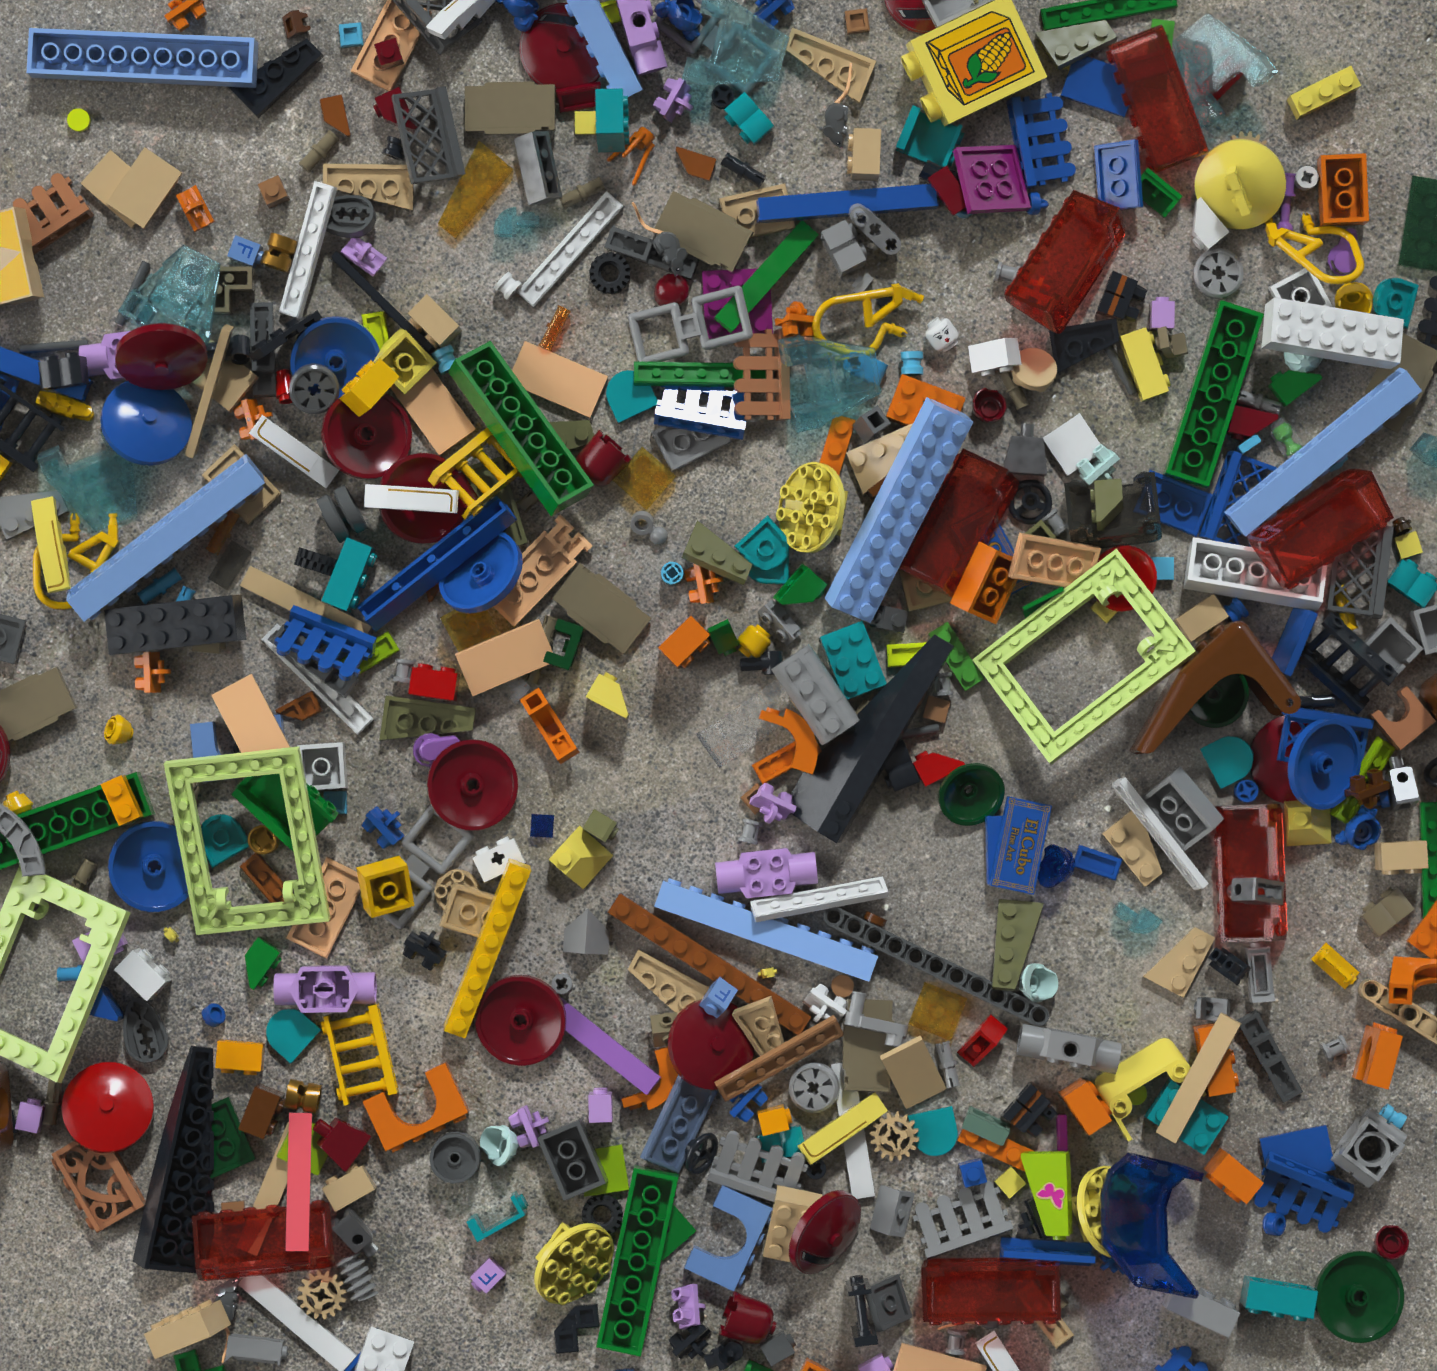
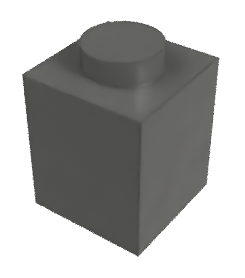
M877 405L861 415L852 426L866 444L880 435L891 423Z
M784 1330L760 1343V1347L771 1366L795 1353L793 1347L796 1346V1343L791 1334L786 1335Z

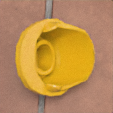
M1347 283L1336 292L1335 308L1371 313L1373 306L1372 292L1363 283Z

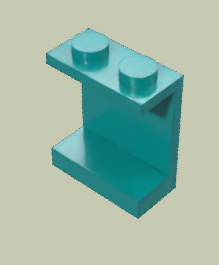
M912 105L895 151L925 163L927 160H930L941 167L946 165L952 166L955 144L960 146L965 134L961 132L963 125L955 126L950 124L944 127L940 119L931 123L926 114L920 111L921 108Z
M515 1191L510 1197L517 1212L486 1229L477 1213L468 1218L466 1223L477 1242L526 1215L527 1206L529 1205L523 1194L518 1195L517 1191Z

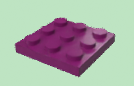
M1016 145L956 147L953 150L968 214L1027 211L1031 208Z
M758 268L735 269L734 273L729 270L702 271L703 295L734 286L742 287ZM771 289L748 314L753 333L765 334L766 329H772L773 334ZM732 297L704 304V320L709 339L743 331L740 323L730 333L714 319Z

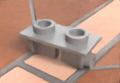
M770 600L758 611L761 620L772 628L777 639L785 643L786 646L802 634L799 631L800 627L791 617L785 621L782 620V617L787 613L777 601Z

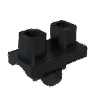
M432 930L430 935L421 931L420 935L411 932L404 942L403 955L409 959H414L417 953L425 956L421 965L431 971L437 964L439 965L447 951L439 947L441 942L434 938L437 932Z
M1216 947L1208 957L1211 960L1209 966L1237 986L1240 980L1244 978L1245 973L1251 969L1250 966L1223 947L1221 950Z
M1031 1198L1025 1200L1024 1203L1031 1218H1029L1027 1211L1021 1213L1023 1222L1018 1224L1019 1228H1027L1029 1235L1035 1233V1227L1040 1239L1050 1238L1051 1236L1045 1235L1035 1200Z
M700 1323V1325L687 1328L691 1335L686 1339L678 1332L669 1339L674 1349L672 1352L676 1357L682 1359L688 1354L693 1359L699 1354L704 1358L706 1353L703 1349L709 1345L705 1338L712 1331Z
M730 1338L721 1341L710 1351L711 1353L704 1356L707 1368L710 1369L718 1366L720 1371L727 1369L744 1355L742 1344L737 1341H731Z

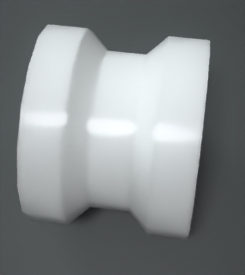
M1311 166L1300 168L1296 172L1295 186L1301 191L1312 189L1318 182V172Z
M508 271L497 282L494 289L501 291L504 294V298L509 300L518 291L522 283L515 281L512 278V274Z

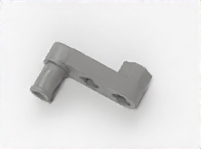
M859 203L853 204L850 207L849 216L851 220L884 253L893 255L900 250L901 241L897 234L869 208ZM857 214L859 216L863 215V217L861 219H858ZM876 223H878L879 232L875 234L873 231V234H871L870 225L874 224L876 226ZM886 240H893L894 244L891 246L887 245Z
M852 991L850 1008L846 1012L844 1025L886 1034L884 1045L896 1048L906 1042L909 1026L864 1016L862 1012L866 993Z

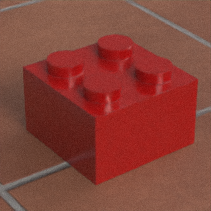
M418 663V667H412L408 694L456 701L460 674L455 673L456 669L441 667L440 671L433 670L432 665Z

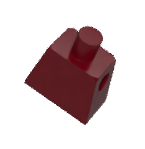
M336 1117L330 1125L319 1119L313 1127V1130L321 1135L317 1144L345 1172L371 1138L366 1131Z

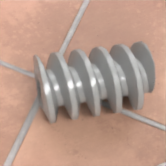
M362 1251L342 1258L336 1265L337 1267L345 1268L340 1275H348V1278L343 1283L352 1285L347 1289V1292L355 1293L350 1298L351 1301H363L379 1293L378 1291H371L376 1286L375 1283H368L372 1275L364 1274L369 1269L368 1266H361L365 1262V1258H357Z

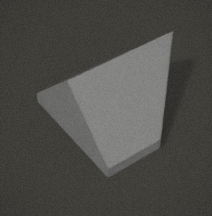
M586 909L564 929L563 952L608 955L610 932L589 909Z

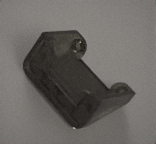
M1140 472L1133 478V484L1122 485L1124 509L1103 531H1098L1097 523H1092L1091 510L1096 509L1095 502L1091 503L1090 489H1088L1087 484L1081 480L1064 483L1071 542L1098 546L1103 549L1121 545L1152 543L1162 538L1155 472Z

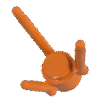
M642 126L629 138L630 145H625L626 150L622 154V157L625 158L635 147L641 151L644 148L646 149L632 181L633 186L636 185L650 151L655 146L652 143L655 136ZM613 152V154L607 158V161H612L621 152Z

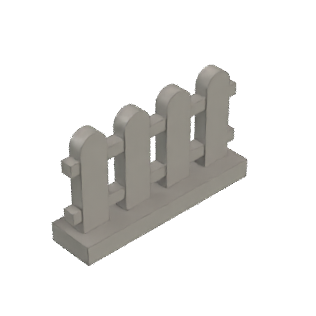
M736 1131L728 1132L726 1138L721 1136L719 1144L723 1145L720 1156L714 1157L708 1174V1181L774 1202L777 1185L800 1190L801 1184L798 1183L801 1171L806 1172L808 1165L804 1164V1154L796 1152L789 1159L783 1157L784 1151L779 1145L772 1146L770 1151L767 1152L761 1150L762 1142L758 1138L750 1139L748 1145L739 1142L740 1134ZM736 1150L745 1152L741 1164L732 1162ZM758 1157L767 1159L763 1171L754 1169ZM780 1164L788 1166L784 1178L776 1176Z
M987 1180V1183L980 1184L981 1193L972 1195L970 1189L962 1188L958 1193L959 1201L951 1203L948 1196L941 1195L937 1199L938 1208L929 1210L926 1203L921 1202L917 1204L915 1208L917 1215L913 1216L914 1222L919 1221L924 1237L920 1238L922 1244L927 1243L928 1248L924 1249L927 1259L1012 1231L1011 1220L1006 1221L1004 1216L1008 1215L1006 1209H1001L996 1195L1000 1193L999 1187L994 1188L992 1182ZM984 1199L989 1214L980 1218L975 1201ZM962 1206L967 1223L961 1225L958 1224L954 1208ZM940 1213L946 1230L937 1233L932 1216ZM991 1221L993 1226L984 1229L983 1223ZM970 1228L971 1234L962 1236L961 1231ZM945 1236L949 1237L950 1241L944 1243L940 1242L939 1238Z

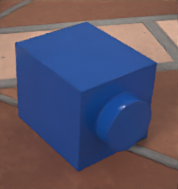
M981 1158L958 1163L965 1188L987 1183Z

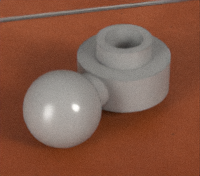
M646 511L634 513L630 524L633 532L638 535L649 533L651 541L657 545L666 542L668 538L667 531L663 527L653 526L654 519L650 513ZM644 519L646 522L641 523L639 520Z

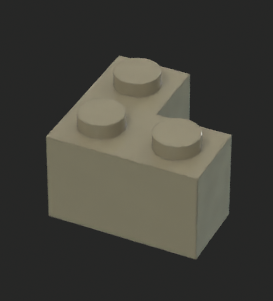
M206 267V312L209 315H232V293H255V269L253 267Z

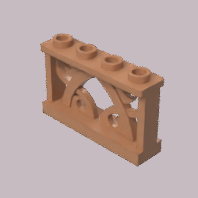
M73 1141L52 1153L53 1159L51 1161L57 1171L61 1170L64 1175L63 1183L69 1191L72 1190L75 1194V1204L80 1211L84 1210L87 1215L85 1220L91 1230L95 1229L98 1233L145 1205L146 1200L118 1152L97 1153L90 1150L86 1152L83 1148L77 1146L79 1144L76 1141ZM70 1151H77L84 1156L83 1161L77 1157L72 1158L76 1161L74 1167L69 1166L66 1162V1156ZM101 1155L105 1156V1158H106L105 1164H103V1165L98 1164V1163L93 1159L94 1156H95V1158H96L98 1161H99V1156H101ZM90 1164L100 1170L111 1168L114 1170L115 1173L110 1177L107 1184L108 1194L99 1193L86 1187V1177ZM72 1173H78L77 1180ZM114 1182H119L121 1189L117 1190L115 1188L116 1194H113L112 1185ZM86 1197L93 1199L95 1201H93V1203L90 1205ZM131 1200L133 1205L117 1214L116 1203ZM107 1203H111L112 1213L107 1219L99 1218L96 1214V1208L100 1206L105 1212L107 1210Z

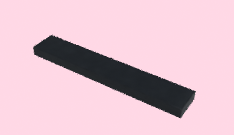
M337 251L331 256V259L402 329L406 330L427 353L430 354L435 349Z

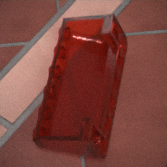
M1162 24L1108 45V51H1105L1109 64L1113 63L1116 69L1113 75L1116 84L1121 85L1124 93L1121 94L1125 107H1130L1132 115H1129L1132 127H1137L1140 134L1137 140L1141 150L1145 148L1148 157L1145 158L1147 168L1153 170L1156 174L1208 154L1209 151Z
M1073 190L1070 196L1065 198L1058 214L1053 216L1047 231L1043 232L1040 236L1039 243L1035 249L1030 251L1023 267L1018 269L1013 282L1006 287L1004 293L1006 302L1048 330L1057 334L1062 333L1125 236L1126 227L1120 208Z
M963 448L956 455L953 467L947 473L942 487L936 494L899 569L952 598L978 542L980 541L988 545L1018 490L1019 480L1007 468Z
M1352 468L1341 472L1249 533L1247 539L1282 588L1292 589L1298 586L1299 581L1303 578L1316 574L1317 569L1321 566L1332 563L1339 554L1350 551L1357 542L1368 539L1375 530L1386 527L1387 522L1394 517L1373 472Z
M1281 805L1215 806L1224 818L1216 826V833L1214 835V844L1217 847L1215 867L1218 870L1216 890L1219 892L1217 912L1220 915L1218 935L1221 938V943L1285 940L1288 928L1283 813ZM1257 877L1284 882L1283 905H1254L1233 902L1227 895V888L1229 885H1232L1233 878ZM1259 888L1258 895H1264V889Z
M315 1200L310 1204L309 1251H286L287 1206L268 1205L265 1209L247 1207L243 1211L236 1212L226 1209L216 1214H211L210 1212L197 1213V1216H192L198 1280H222L327 1269L335 1266L329 1202Z
M1005 1257L931 1258L924 1260L922 1264L923 1322H929V1325H942V1322H952V1325H964L965 1322L986 1325L988 1321H997V1324L1000 1325L1011 1324V1321H1020V1324L1028 1325L1033 1324L1034 1321H1043L1044 1324H1056L1057 1321H1061V1261Z

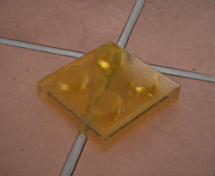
M641 447L633 456V460L612 481L647 511L672 483L676 475L644 447Z
M924 982L908 1024L951 1041L967 998Z

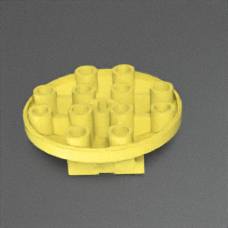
M1246 139L1230 140L1214 147L1202 159L1195 177L1197 200L1201 197L1223 225L1231 229H1249L1268 221L1280 208L1286 192V175L1278 157L1261 143Z
M818 462L806 463L797 468L791 474L786 484L780 489V501L776 518L779 520L780 529L787 537V544L796 551L804 553L818 552L825 548L836 535H841L848 491H844L839 475L829 465ZM783 499H785L786 503L785 508L782 507Z
M1100 1166L1088 1171L1080 1182L1077 1196L1072 1197V1210L1078 1221L1084 1242L1089 1241L1104 1256L1111 1258L1125 1256L1131 1253L1139 1244L1142 1232L1144 1208L1137 1196L1136 1186L1122 1172L1110 1166ZM1133 1195H1134V1197H1135L1136 1204H1134V1202H1133V1199H1132V1196H1133Z
M562 1222L548 1243L544 1245L535 1257L539 1261L534 1276L537 1292L546 1301L565 1305L583 1297L587 1293L594 1292L597 1284L611 1270L610 1264L613 1258L614 1244L610 1234L597 1224L586 1223L571 1228L568 1224ZM597 1272H599L601 1276L597 1280V1282H595L592 1278Z

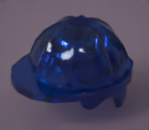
M1055 844L1045 847V855L1040 862L1038 881L1041 886L1052 888L1060 882L1067 881L1073 875L1075 859L1072 852L1065 847L1062 848Z

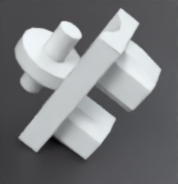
M819 984L816 988L813 987L802 1003L810 1007L809 1010L816 1014L813 1019L816 1023L820 1018L825 1020L832 1015L839 1022L847 1012L845 1009L846 1000L840 996H836L834 1000H831L826 996L829 990L823 984Z

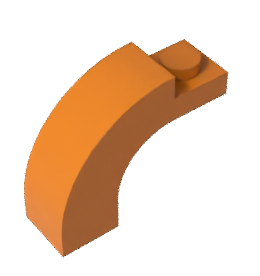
M767 707L766 711L761 710L759 719L783 726L792 734L795 740V753L790 767L813 774L817 762L818 747L815 735L807 722L799 714L785 708L783 717L779 716L780 711Z
M668 1046L654 1051L659 1065V1076L662 1078L649 1095L639 1092L622 1097L621 1100L624 1108L629 1107L630 1110L643 1107L642 1103L646 1102L647 1108L650 1110L667 1100L678 1076L671 1063Z

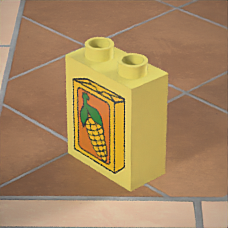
M995 0L909 41L906 44L909 53L900 57L909 79L914 81L921 77L928 94L921 97L920 102L927 118L931 123L940 119L944 127L1047 78L1012 0Z

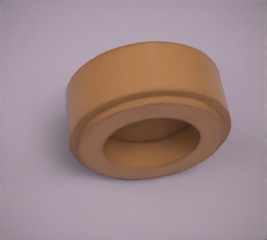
M837 975L832 980L831 989L836 996L847 997L852 993L854 983L847 975Z

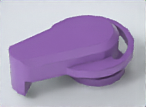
M1353 228L1346 229L1357 240V231ZM1343 237L1340 238L1338 245H1335L1328 255V265L1331 271L1339 276L1349 274L1337 272L1332 267L1331 261H1333L1334 267L1342 273H1349L1356 267V261L1350 244Z
M427 733L415 741L413 755L418 763L431 767L434 759L442 750L460 740L455 735L440 737L433 733ZM420 760H424V761H427V762H430V763H429V764L422 763Z

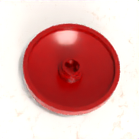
M116 1062L97 1063L80 1071L68 1084L62 1100V1117L69 1134L78 1144L97 1153H116L135 1145L148 1131L154 1114V1100L148 1083L133 1068Z

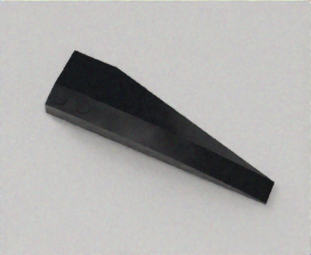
M933 635L857 714L860 720L836 736L817 756L813 774L803 772L791 792L793 796L792 804L796 806V811L791 813L792 815L833 842H842L953 650L954 645L937 635Z
M191 1045L171 1103L150 1180L133 1256V1262L143 1269L205 1274L214 1235V1222L212 1221V1212H214V1202L212 1201L214 1180L209 1177L214 1169V1132L212 1131V1121H214V1112L212 1111V1099H214V1090L212 1089V1078L214 1077L213 1048Z

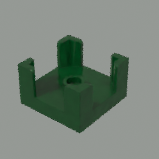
M558 618L555 629L558 632L571 636L570 640L566 639L562 649V652H565L564 656L547 651L543 662L571 672L585 628Z

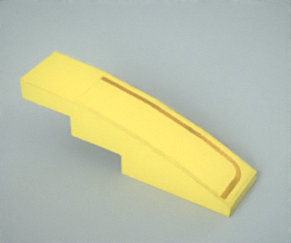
M53 496L31 501L33 520L48 593L71 589L66 547L63 544L61 523L58 521L56 500Z
M874 1092L838 1118L829 1122L797 1147L811 1165L864 1129L888 1110L876 1092Z

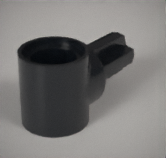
M767 651L759 658H741L740 670L742 672L762 670L764 675H774L771 669L783 661V651Z

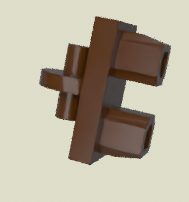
M1371 769L1367 771V782H1365V776L1362 775L1349 777L1350 788L1344 790L1345 797L1354 796L1360 805L1372 809L1377 805V799L1380 798L1379 793L1391 789V782L1383 779L1382 770Z

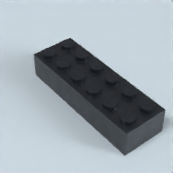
M228 595L104 610L109 655L247 640L242 595Z

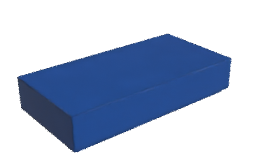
M1079 845L1072 866L1115 881L1122 859Z

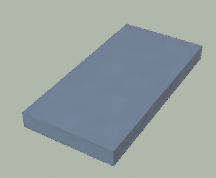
M678 1075L640 1158L679 1174L687 1157L685 1148L691 1140L696 1138L717 1091L694 1087Z

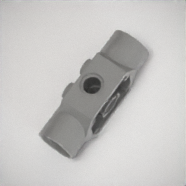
M1022 1024L1016 1055L1044 1060L1047 1057V1061L1062 1065L1063 1061H1068L1072 1067L1085 1069V1065H1088V1069L1116 1074L1121 1055V1043L1053 1028ZM1072 1043L1074 1046L1073 1052L1065 1054L1064 1047Z

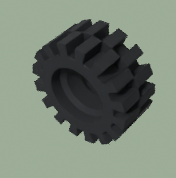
M613 252L602 253L591 263L589 270L590 279L598 291L603 292V294L609 293L612 295L626 288L630 280V267L626 259L621 257L620 254H614ZM606 265L617 267L619 276L615 281L607 282L602 278L601 271Z
M299 547L294 565L331 576L338 559Z
M594 1195L586 1201L582 1210V1222L584 1224L593 1223L600 1225L609 1234L614 1233L621 1225L623 1218L622 1206L612 1195ZM605 1206L611 1211V1219L607 1223L601 1224L594 1219L593 1213L597 1207Z

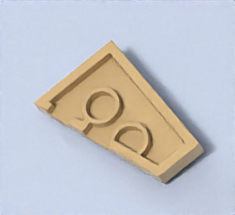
M1132 810L1102 833L1144 887L1163 873L1147 829Z
M1193 927L1143 977L1184 998L1215 937Z

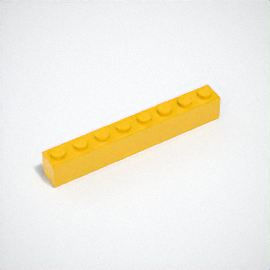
M511 858L508 859L444 1023L445 1032L464 1039L466 1038L531 873L530 865Z

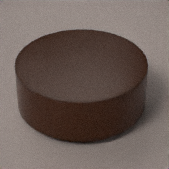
M869 911L865 913L864 920L881 928L885 927L886 919Z

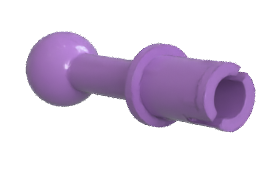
M1285 173L1286 192L1281 204L1280 222L1276 226L1277 229L1285 228L1293 231L1289 218L1291 196H1296L1294 194L1296 174Z

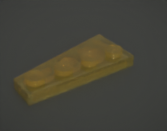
M478 141L465 167L466 174L460 178L438 222V225L454 239H457L514 171L480 141Z

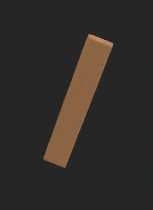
M832 1015L714 1083L724 1101L727 1102L842 1037L843 1031L835 1016Z

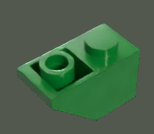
M257 937L245 954L249 986L252 990H255L257 987L262 988L269 979L266 974L271 968L275 970L282 960L279 957L282 951L262 937Z

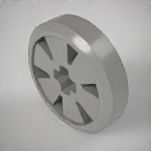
M1214 248L1204 252L1198 258L1193 268V280L1198 290L1205 296L1214 299H1221L1232 295L1240 287L1244 275L1240 259L1233 252L1223 248ZM1217 267L1220 268L1221 272H1224V276H1221L1220 279H1216V275H1212V271H1215Z
M818 1062L807 1063L799 1067L791 1076L789 1082L790 1097L794 1104L805 1112H823L830 1108L839 1096L840 1085L838 1077L825 1064ZM811 1082L819 1084L820 1087L817 1088V1094L815 1091L811 1092L809 1090Z

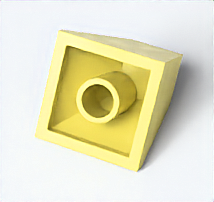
M402 328L396 331L384 343L373 361L375 362L381 358L400 376L394 385L404 395L436 364V361Z
M605 672L604 676L598 674L586 698L627 719L629 713L620 684L616 683L617 678Z
M1298 800L1284 801L1286 846L1332 843L1330 809H1314L1303 805Z
M579 825L551 856L549 861L584 889L614 855Z

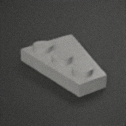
M58 490L0 497V526L6 539L9 540L35 528L31 505L33 500L53 496L56 500L58 517L70 512L61 492Z

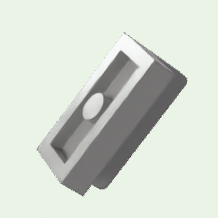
M881 1185L870 1229L889 1236L904 1237L915 1193Z

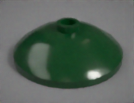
M1232 674L1219 680L1187 712V715L1197 724L1209 728L1225 727L1235 722L1245 711L1249 699L1248 684L1243 674ZM1210 690H1214L1217 694L1214 699L1209 697Z
M969 763L962 765L950 772L942 782L938 793L940 809L947 819L958 825L973 826L985 822V816H993L1001 807L1005 796L1004 782L999 773L986 764Z

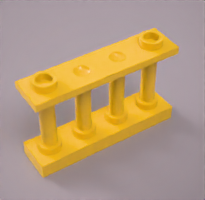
M487 427L433 470L428 481L433 486L441 481L446 483L451 490H459L458 497L468 506L462 515L466 519L471 514L473 516L479 514L484 508L482 505L518 476L520 478H523V476ZM486 444L492 445L512 465L514 470L505 475L483 452V447ZM470 457L477 458L499 482L490 488L467 464V460ZM455 469L461 470L483 493L476 501L452 477V472Z
M379 1003L369 1005V1011H365V1014L336 1021H331L330 1015L324 1016V1021L321 1022L323 1034H328L340 1086L336 1088L339 1102L343 1101L344 1106L350 1104L349 1097L381 1089L388 1091V1095L399 1092ZM363 1023L372 1024L374 1033H370L371 1036L336 1043L334 1030ZM369 1045L377 1046L379 1055H376V1058L342 1066L339 1052ZM378 1067V1069L382 1068L384 1077L381 1080L347 1088L345 1074Z

